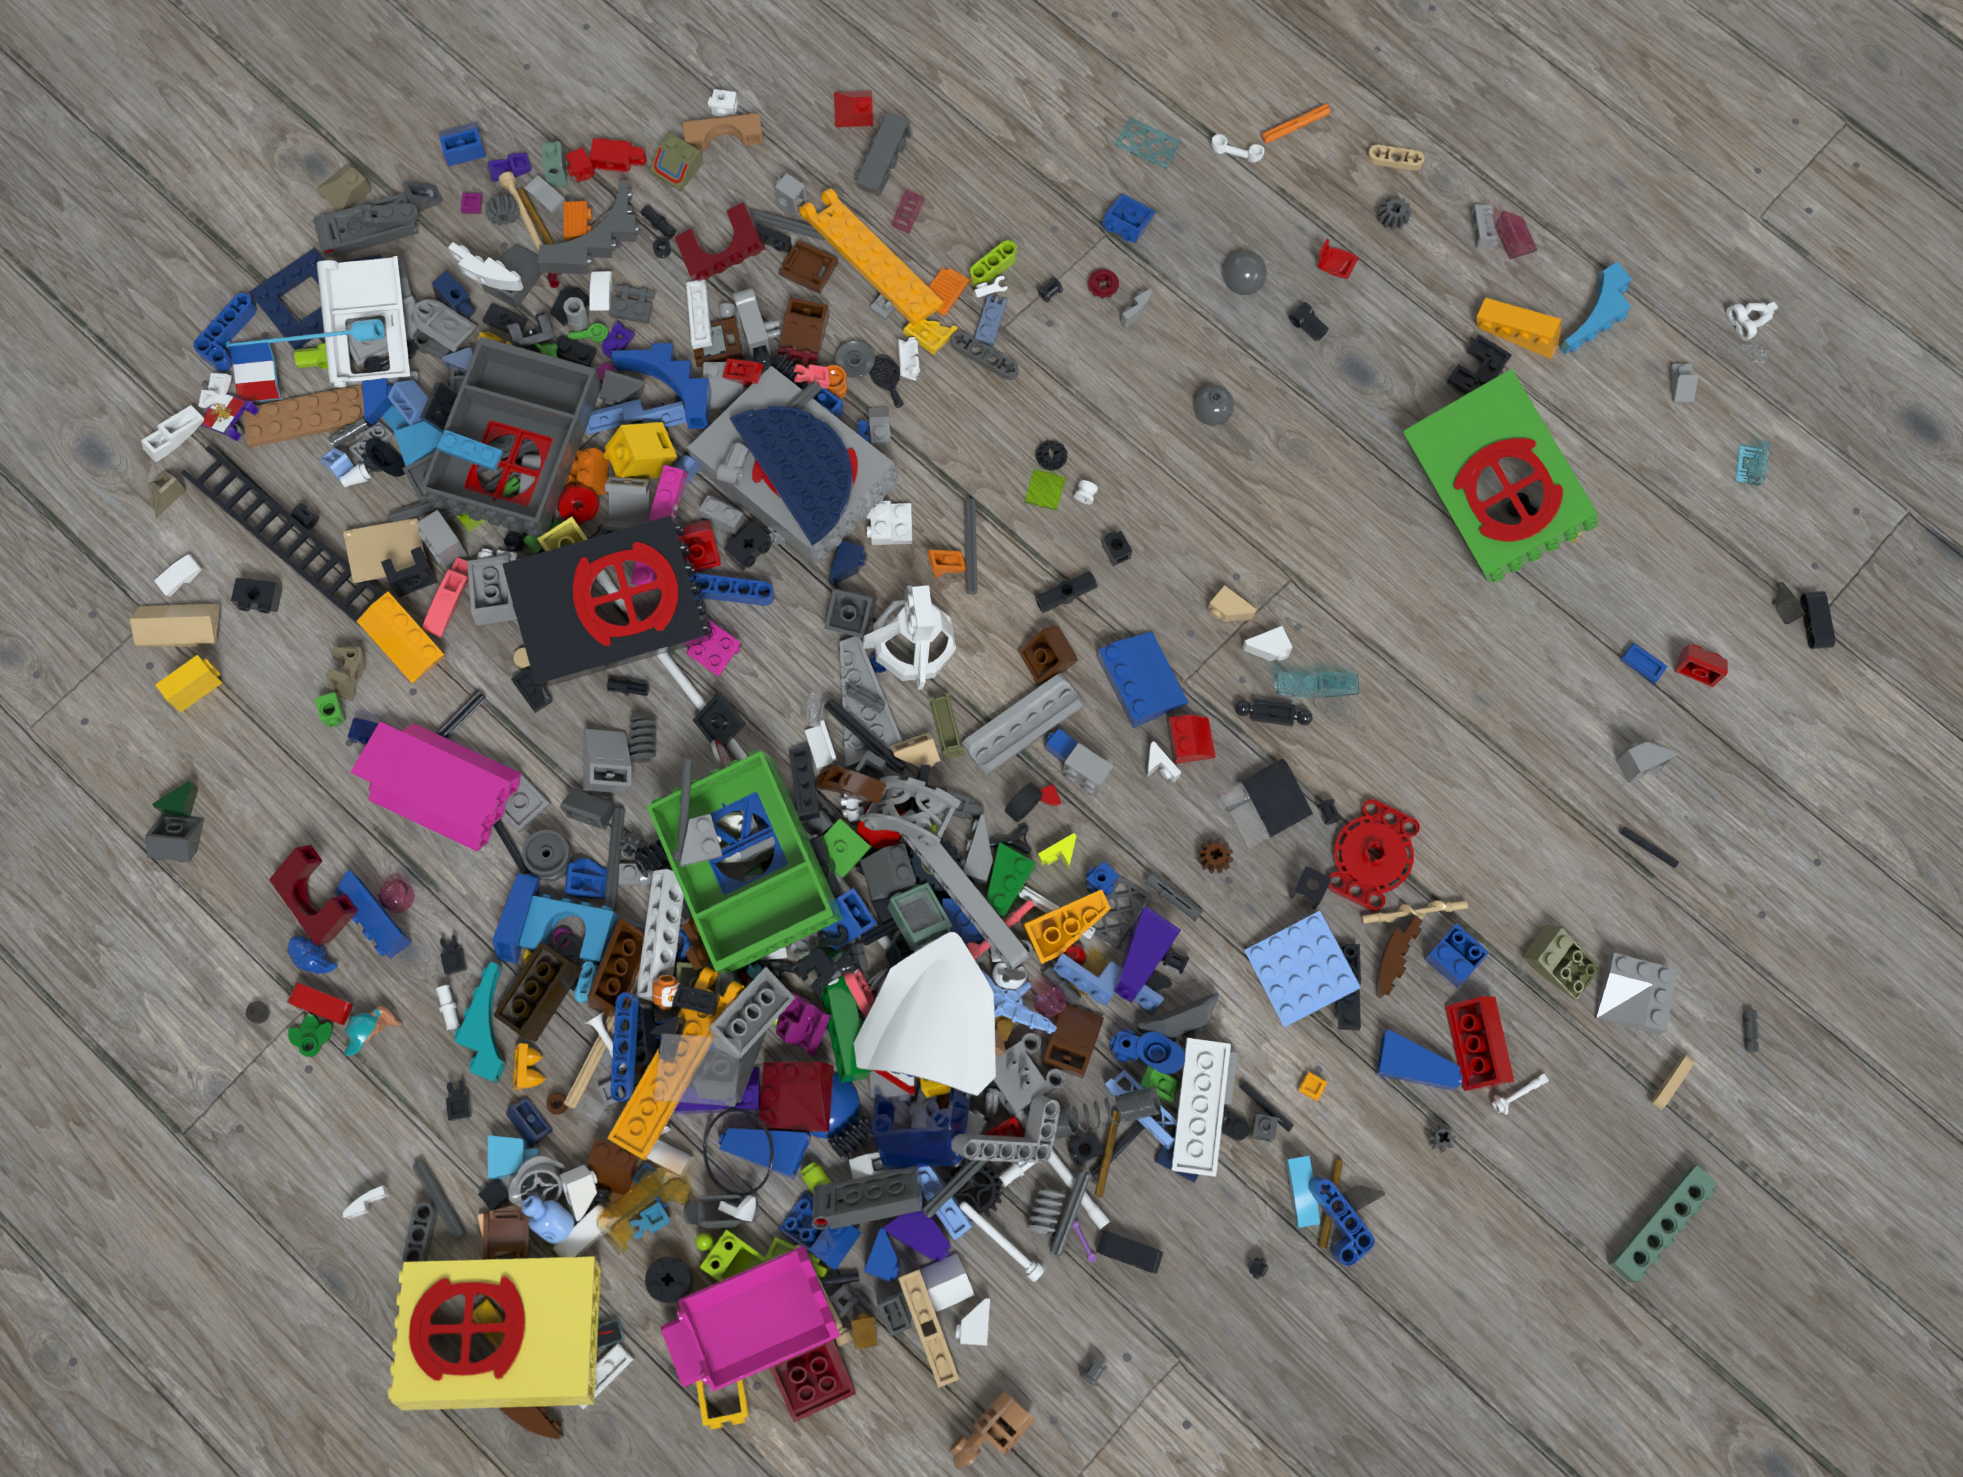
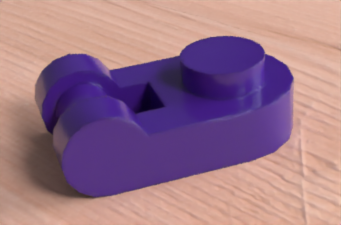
M617 322L602 342L604 355L612 358V351L624 350L633 340L635 332L631 329H625L623 324ZM619 335L623 336L621 340L617 339Z

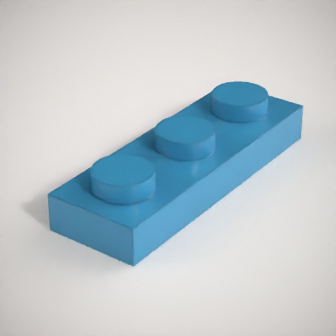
M448 430L444 431L436 447L438 451L492 471L496 470L503 456V452L500 449Z

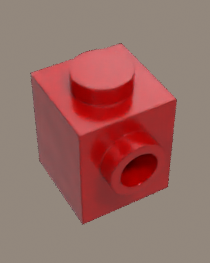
M583 147L565 154L568 166H566L568 173L571 177L574 176L578 183L587 181L595 176L593 166Z

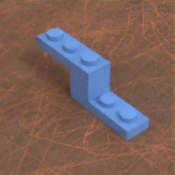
M638 399L593 411L586 432L588 435L621 425L663 422L666 428L686 423L687 421L682 401L643 411L641 401Z
M1065 954L1060 956L1053 968L1060 977L1066 978L1079 990L1084 991L1105 1007L1116 993L1114 988L1120 967L1112 961L1099 978ZM1144 985L1134 1001L1139 1003L1145 1010L1154 1014L1164 1000V997Z

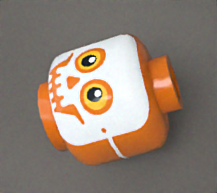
M671 975L659 976L652 984L653 1003L661 1009H671L677 986L680 982Z

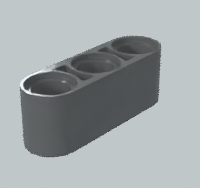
M420 1202L414 1207L403 1251V1262H411V1255L414 1252L419 1253L420 1258L418 1262L428 1260L438 1211L434 1205ZM428 1207L430 1214L427 1218L423 1219L421 1211L423 1208ZM423 1229L425 1236L421 1241H417L416 1233Z

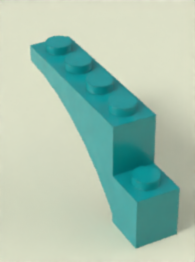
M490 962L482 971L481 978L483 979L480 986H476L474 989L472 1004L467 1006L463 1018H465L462 1026L457 1028L454 1038L455 1043L459 1046L478 1052L470 1061L469 1068L471 1069L469 1072L498 1084L506 1063L501 1060L495 1042L492 1011L495 990L502 967Z

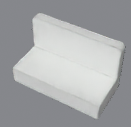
M822 720L820 721V726L805 730L817 771L823 769V767L828 768L831 765H837L825 722Z

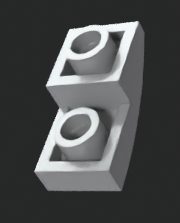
M538 175L524 187L529 195L535 198L542 207L552 214L566 201L564 197Z
M1151 288L1145 292H1139L1134 298L1133 307L1130 306L1123 311L1121 323L1124 328L1134 323L1145 312L1151 302L1153 292Z
M378 422L364 432V438L349 448V453L363 464L364 460L361 455L365 451L366 442L371 438H377L387 444L393 437V434L383 424Z

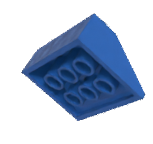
M1153 632L1116 641L1098 649L1097 659L1132 728L1189 703Z

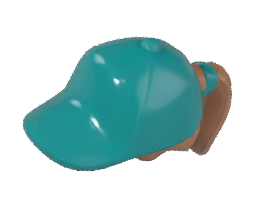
M384 1006L377 1007L371 1013H359L352 1016L345 1027V1032L350 1041L344 1054L347 1056L355 1055L361 1049L364 1042L370 1041L371 1037L384 1030L387 1024L400 1026L402 1022L397 1020L394 1014Z

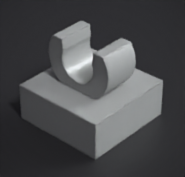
M882 294L870 306V310L884 321L896 310L891 301H888Z

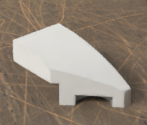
M211 373L208 390H201L198 407L206 408L224 397L229 389L232 376Z

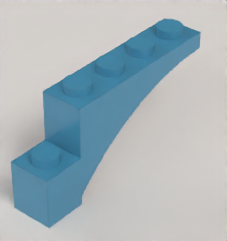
M1618 262L1603 270L1598 277L1599 290L1593 311L1587 321L1562 344L1560 350L1564 355L1570 351H1577L1582 346V343L1586 341L1588 343L1598 336V333L1601 331L1605 333L1615 322L1618 321L1620 323L1628 317L1627 313L1632 306L1622 294L1629 289L1628 285L1632 278Z

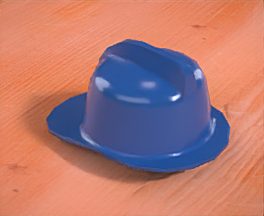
M1159 1032L1145 1033L1137 1042L1136 1051L1138 1056L1156 1071L1163 1074H1171L1181 1069L1185 1063L1183 1049Z

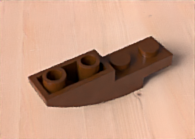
M833 765L830 768L823 767L816 781V787L821 790L842 793L852 799L877 804L887 787L885 783Z
M1416 916L1404 932L1396 929L1384 948L1376 979V996L1378 998L1383 997L1385 994L1388 996L1395 987L1392 984L1395 978L1398 977L1400 979L1407 969L1404 967L1407 960L1403 957L1411 947L1408 943L1411 938L1416 939L1422 931V928L1419 926L1423 921Z
M544 1406L499 1408L511 1420L533 1433L553 1439L564 1437L560 1432L563 1428L555 1419L551 1421L546 1416L548 1411Z

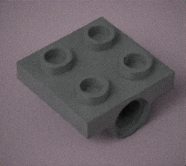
M818 792L820 818L801 821L808 839L825 835L839 820V817Z

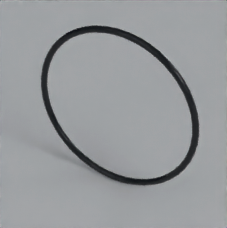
M741 1108L725 1110L718 1114L710 1123L704 1138L703 1155L707 1171L714 1183L728 1194L747 1196L758 1191L768 1180L774 1161L773 1143L765 1124L754 1113ZM734 1111L744 1112L755 1118L763 1127L770 1145V1165L764 1180L758 1187L745 1193H736L724 1188L712 1174L707 1160V1139L712 1126L721 1116Z

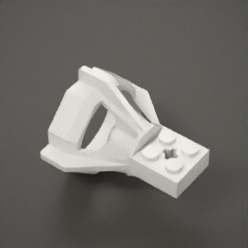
M929 585L906 586L905 600L893 601L873 624L872 632L865 635L862 642L863 649L874 648L876 661L901 681L916 680L917 690L923 689L925 679L936 677L956 650L952 618L931 603ZM901 609L897 617L884 626L887 617ZM943 631L949 638L946 649L940 657L928 663L930 642ZM901 633L912 643H915L913 665L895 658L887 649L885 642Z

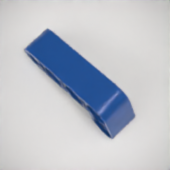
M237 294L194 341V349L202 360L220 372L228 371L233 364L232 359L224 350L226 342H231L257 312L256 305L248 294Z
M1319 1176L1314 1177L1308 1185L1310 1193L1344 1236L1333 1246L1331 1251L1332 1257L1343 1265L1352 1266L1373 1248L1375 1243L1374 1237L1336 1186L1328 1179ZM1337 1200L1338 1206L1335 1210H1332V1203ZM1350 1217L1351 1223L1348 1227H1345V1221ZM1361 1235H1364V1241L1359 1245L1358 1239ZM1347 1249V1257L1342 1259V1252Z

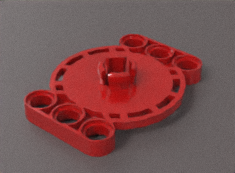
M1369 799L1361 808L1363 816L1349 822L1337 836L1333 857L1338 872L1332 873L1329 877H1339L1342 880V886L1336 888L1330 882L1328 889L1375 912L1381 910L1385 905L1386 900L1383 893L1396 889L1410 874L1414 863V850L1410 838L1417 835L1420 825L1414 818L1377 800ZM1369 804L1374 805L1377 808V813L1374 815L1368 814L1366 806ZM1393 814L1396 817V822L1394 824L1387 823L1385 815ZM1358 822L1359 826L1351 831L1348 829L1351 825ZM1412 823L1415 827V832L1407 833L1404 830V824ZM1344 833L1346 838L1342 845H1339L1340 838ZM1406 847L1409 848L1410 859H1407ZM1374 848L1378 850L1381 858L1373 862L1370 861L1371 857L1368 854V849ZM1338 851H1340V863L1338 860ZM1405 865H1409L1406 874L1403 876L1401 872ZM1395 879L1400 880L1397 884L1389 887L1388 884H1391ZM1351 887H1359L1362 892L1361 896H1352L1350 893ZM1370 897H1379L1381 900L1380 906H1372L1369 901Z

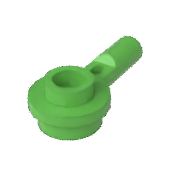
M595 323L589 326L588 330L569 332L568 336L572 340L590 338L595 343H601L608 336L609 332L605 325Z

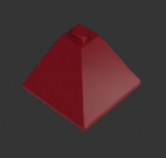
M833 1340L769 1367L794 1423L856 1394Z

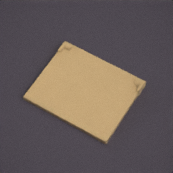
M412 518L343 531L353 583L386 577L381 562L387 559L392 560L396 572L416 565L411 550L421 547L425 556L422 538L417 532L419 531V526L417 525L419 520Z

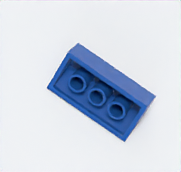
M351 870L347 871L335 892L338 896L348 895L359 910L352 920L364 927L362 933L369 941L373 939L377 945L374 948L382 957L386 955L392 959L407 947L411 941L364 882Z

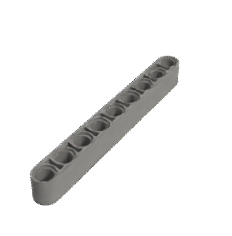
M910 809L901 817L914 815L916 813ZM926 826L923 827L925 830L930 832V830ZM899 832L1010 970L1015 969L1029 958V954L1024 946L940 843L927 847L922 845L917 839Z

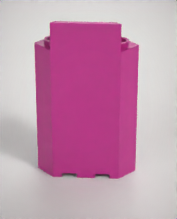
M381 721L350 772L371 782L369 786V801L477 852L489 843L492 825L504 816L506 801L518 791L521 778L520 772L413 723L400 731Z
M804 1245L678 1299L680 1309L677 1310L679 1318L660 1326L682 1387L702 1379L704 1385L709 1384L712 1392L840 1337L836 1322Z

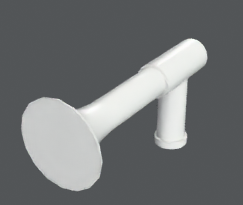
M604 1012L584 1024H589L596 1029L608 1048L610 1055L613 1056V1040L603 1024L602 1014ZM625 1063L621 1064L619 1068L620 1071L627 1069Z

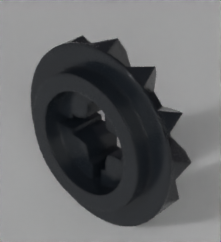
M1047 440L1036 449L1037 463L1046 470H1058L1067 461V450L1064 444H1060L1057 440ZM1049 449H1051L1053 453H1057L1055 454L1054 461L1051 458V456H1047L1049 454Z

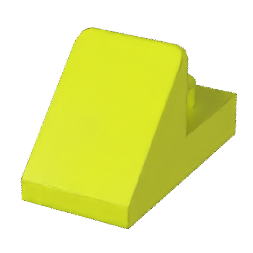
M1075 833L1038 853L1037 859L1041 866L1045 863L1048 865L1054 863L1059 859L1058 856L1060 855L1069 869L1076 841Z

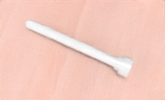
M967 1202L960 1203V1209L1025 1268L1026 1276L1031 1281L1035 1282L1043 1274L1045 1268L1039 1262H1031Z

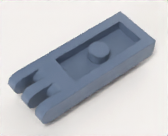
M988 294L975 339L994 347L1007 304V298H1003L1002 304H998L1000 296H996L994 302H991L992 294Z

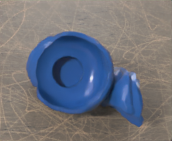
M293 936L290 939L287 953L297 968L307 972L322 974L331 972L338 966L326 960L327 953L322 945L315 946L311 939H305L302 936Z

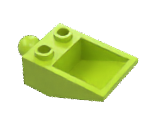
M727 1229L716 1244L713 1243L712 1236L705 1232L700 1233L695 1239V1245L699 1250L710 1251L700 1268L719 1282L769 1261ZM727 1241L733 1243L731 1250H727L724 1247ZM714 1260L720 1263L717 1269L711 1267V1262Z

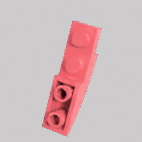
M457 557L451 569H448L422 626L423 631L440 638L442 637L469 583L468 563L466 560Z

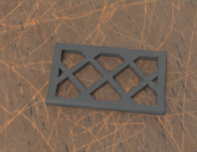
M1119 876L1118 881L1114 884L1116 886L1115 889L1108 896L1106 895L1107 902L1114 899L1116 911L1108 912L1102 916L1105 929H1095L1094 933L1114 946L1115 949L1119 948L1151 898V894L1146 893L1121 876ZM1120 882L1127 886L1128 893L1116 895L1115 890ZM1140 894L1145 897L1142 904L1135 907L1132 895ZM1129 896L1132 908L1120 910L1117 899ZM1133 911L1134 916L1130 923L1123 925L1121 913ZM1118 915L1120 926L1108 928L1105 917ZM1121 930L1122 935L1115 942L1110 939L1109 932Z

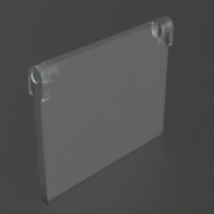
M662 1033L654 1100L735 1107L742 1039Z

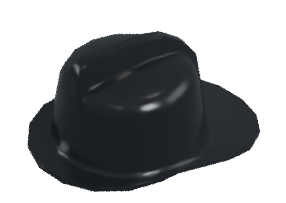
M371 438L366 442L365 451L361 457L371 471H384L394 477H401L405 474L402 468L406 466L403 457L398 452L377 438Z

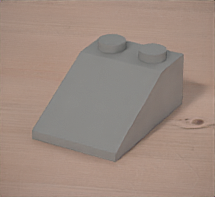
M509 555L467 561L471 613L476 626L517 620L502 565L510 562Z

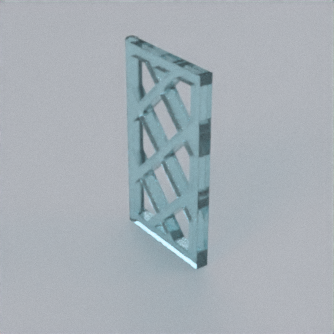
M1131 117L1115 142L1116 146L1165 169L1168 168L1181 144V140ZM1131 124L1136 125L1141 130L1131 133L1130 126ZM1151 132L1159 138L1149 141L1146 133ZM1143 134L1145 142L1135 144L1133 136ZM1130 138L1132 146H1127L1121 142L1123 139ZM1168 140L1174 143V148L1167 149L1164 141ZM1161 142L1163 151L1154 153L1151 145ZM1147 146L1150 154L1146 155L1138 151V148ZM1165 154L1167 160L1163 163L1155 157Z

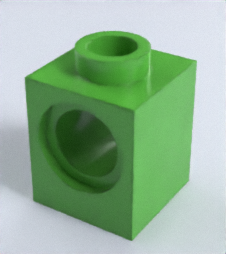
M336 692L315 698L320 721L326 727H336L341 722L346 721L341 698ZM335 708L334 713L327 715L329 709Z

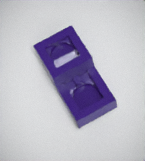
M527 153L508 154L507 159L488 161L487 164L492 182L499 181V176L505 172H512L514 177L531 171Z

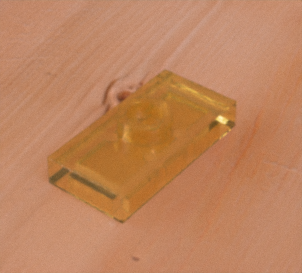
M1093 950L1082 967L1099 978L1111 961ZM1069 983L1072 988L1081 993L1083 996H1088L1087 993H1085L1082 990H1079L1073 983Z

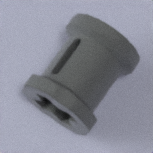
M1091 1356L1087 1368L1079 1376L1097 1387V1380L1108 1366Z

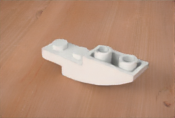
M454 242L448 247L452 258L459 262L458 265L462 274L470 279L503 290L521 291L524 288L521 277L515 271L510 272L500 261H494L488 257L484 262L479 256L476 255L474 257L471 255L466 247L463 245L458 246Z

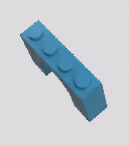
M541 894V897L533 896L519 946L525 950L535 951L540 942L548 945L555 925L566 917L576 916L583 919L586 927L580 958L585 962L592 961L600 964L619 919V916L613 911L614 909L607 906H601L600 909L594 908L593 904L581 902L580 905L573 904L574 901L566 898H561V901L553 900L554 897Z

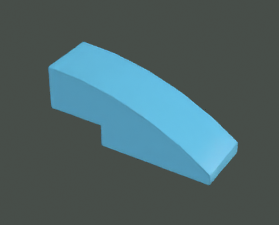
M1305 1156L1286 1160L1285 1163L1290 1182L1289 1189L1298 1228L1320 1224L1318 1202L1308 1188L1310 1180L1314 1178L1310 1157Z

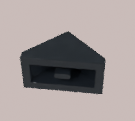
M579 287L561 290L550 311V314L563 327L568 323L564 311V303L567 299L576 297L582 300L585 308L590 305V297Z

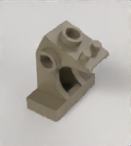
M336 645L335 648H329V651L332 654V659L344 663V667L340 671L328 669L325 676L332 693L336 692L340 698L353 701L356 695L354 689L365 670L364 655L361 647H341Z

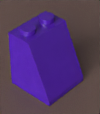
M922 1210L902 1214L883 1227L889 1236L932 1262L936 1259L938 1262H941L950 1255L951 1245L931 1217H926Z

